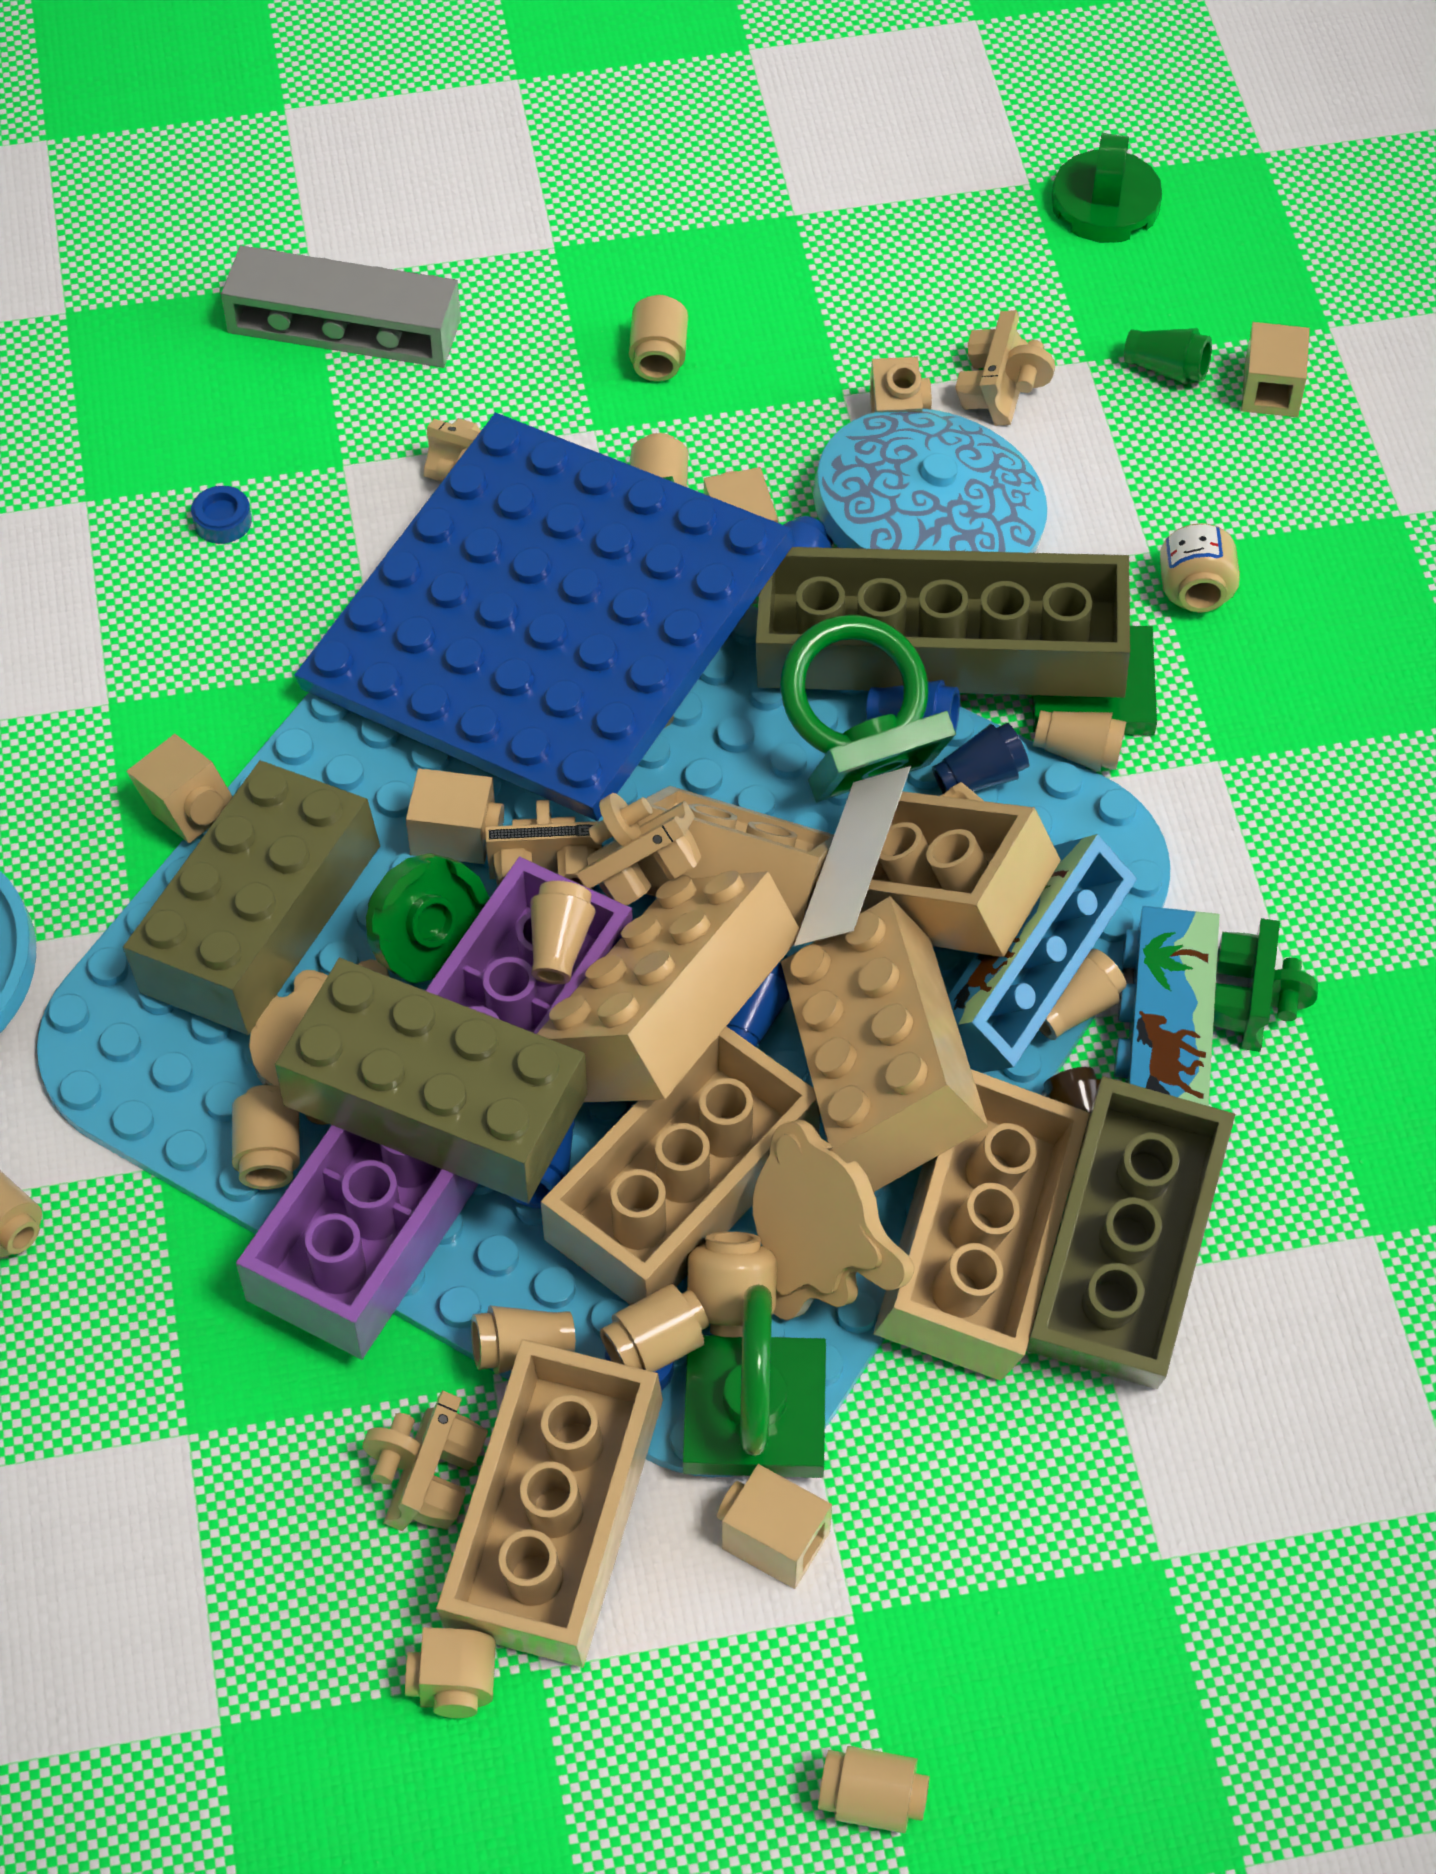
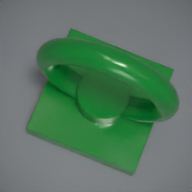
M843 615L826 619L806 630L795 641L785 658L781 672L780 689L787 717L797 733L808 744L826 754L808 778L816 803L850 792L853 782L909 766H911L910 771L929 766L956 735L948 711L923 718L928 702V680L924 664L910 641L902 633L885 622L860 615ZM843 640L864 641L883 650L896 664L903 681V701L896 716L894 714L879 716L862 722L842 734L826 726L814 714L806 696V674L815 656L830 644Z
M752 1285L744 1294L742 1337L703 1335L704 1345L687 1354L683 1474L751 1476L756 1466L760 1464L781 1477H824L826 1339L771 1337L772 1295L764 1285Z

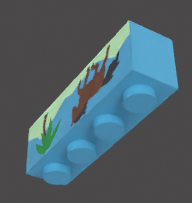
M1098 834L1054 845L1061 861L1005 956L999 957L977 953L948 995L972 1070L984 1073L1015 1067L1136 882L1137 878Z
M1142 906L1138 930L1126 929L1122 967L1134 969L1133 984H1126V988L1120 993L1118 1022L1130 1023L1129 1039L1118 1038L1114 1077L1126 1078L1125 1083L1209 1106L1220 914Z

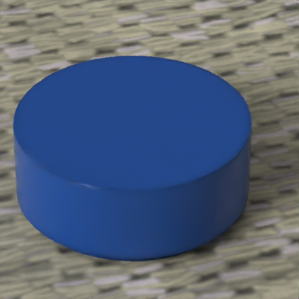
M231 486L208 488L196 496L191 506L195 531L202 539L216 544L234 542L243 537L251 527L252 516L249 500L237 488Z

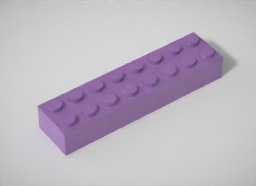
M519 856L426 991L537 1034L550 1019L549 1013L552 1008L562 1000L570 997L586 979L585 973L594 962L605 957L622 938L621 932L623 928L633 921L632 908L587 888L592 894L590 904L594 906L596 913L573 966L571 980L566 984L541 982L531 975L533 944L530 901L539 894L540 885L544 882H576ZM332 1125L236 1262L246 1301L363 1360L477 1188L478 1183Z

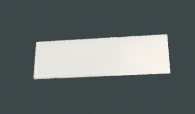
M911 766L853 782L794 946L854 931Z

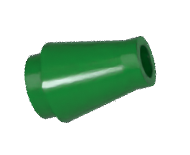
M1198 328L1153 331L1131 329L1125 343L1124 361L1125 363L1141 366L1188 385L1191 380L1203 381L1205 379L1211 360L1212 339L1210 336L1200 335Z

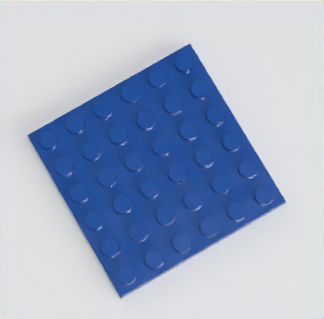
M495 412L294 676L300 688L306 692L598 821L602 816L599 807L600 800L612 793L617 794L795 544L790 527Z

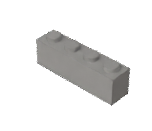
M242 245L238 249L221 292L228 333L441 368L445 367L461 321L458 280Z

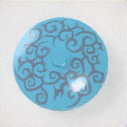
M923 409L922 412H874L853 420L835 433L822 452L814 480L813 496L817 515L824 524L826 533L839 548L1035 553L1047 520V500L1044 488L1037 473L1027 459L1012 444L992 430L964 417L937 410Z

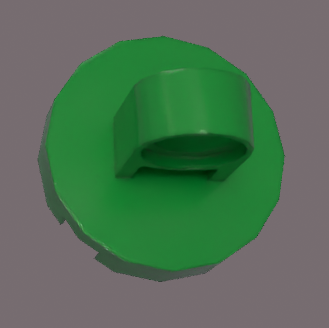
M1102 133L1099 150H1091L1075 155L1060 167L1053 183V212L1058 219L1061 214L1064 219L1072 223L1071 232L1078 237L1099 243L1123 242L1130 240L1131 231L1141 229L1144 225H1146L1145 230L1147 231L1154 225L1161 207V180L1149 164L1137 156L1127 153L1129 136Z
M431 853L407 858L388 871L372 893L366 914L367 942L376 960L394 975L413 983L432 980L490 897L480 877L464 864L452 858Z

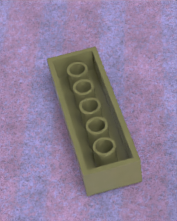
M792 547L759 593L756 632L758 688H780L781 672L785 658L795 641L810 627L837 616L860 615L878 619L902 633L918 652L924 664L928 682L943 680L945 686L958 687L959 693L1125 698L1130 657L1129 555ZM843 640L825 647L812 660L805 680V689L869 691L871 687L886 688L903 685L901 674L894 661L880 648L859 640Z

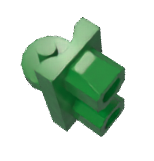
M1261 918L1257 935L1239 932H1222L1217 952L1216 973L1249 978L1248 988L1216 983L1213 1026L1243 1032L1241 1049L1261 1051L1264 1026L1269 1023L1271 1005L1278 1008L1277 1017L1280 1020L1293 1021L1297 1018V1010L1313 1005L1318 997V982L1310 974L1301 971L1302 962L1299 959L1286 958L1283 960L1282 969L1275 970L1280 921Z

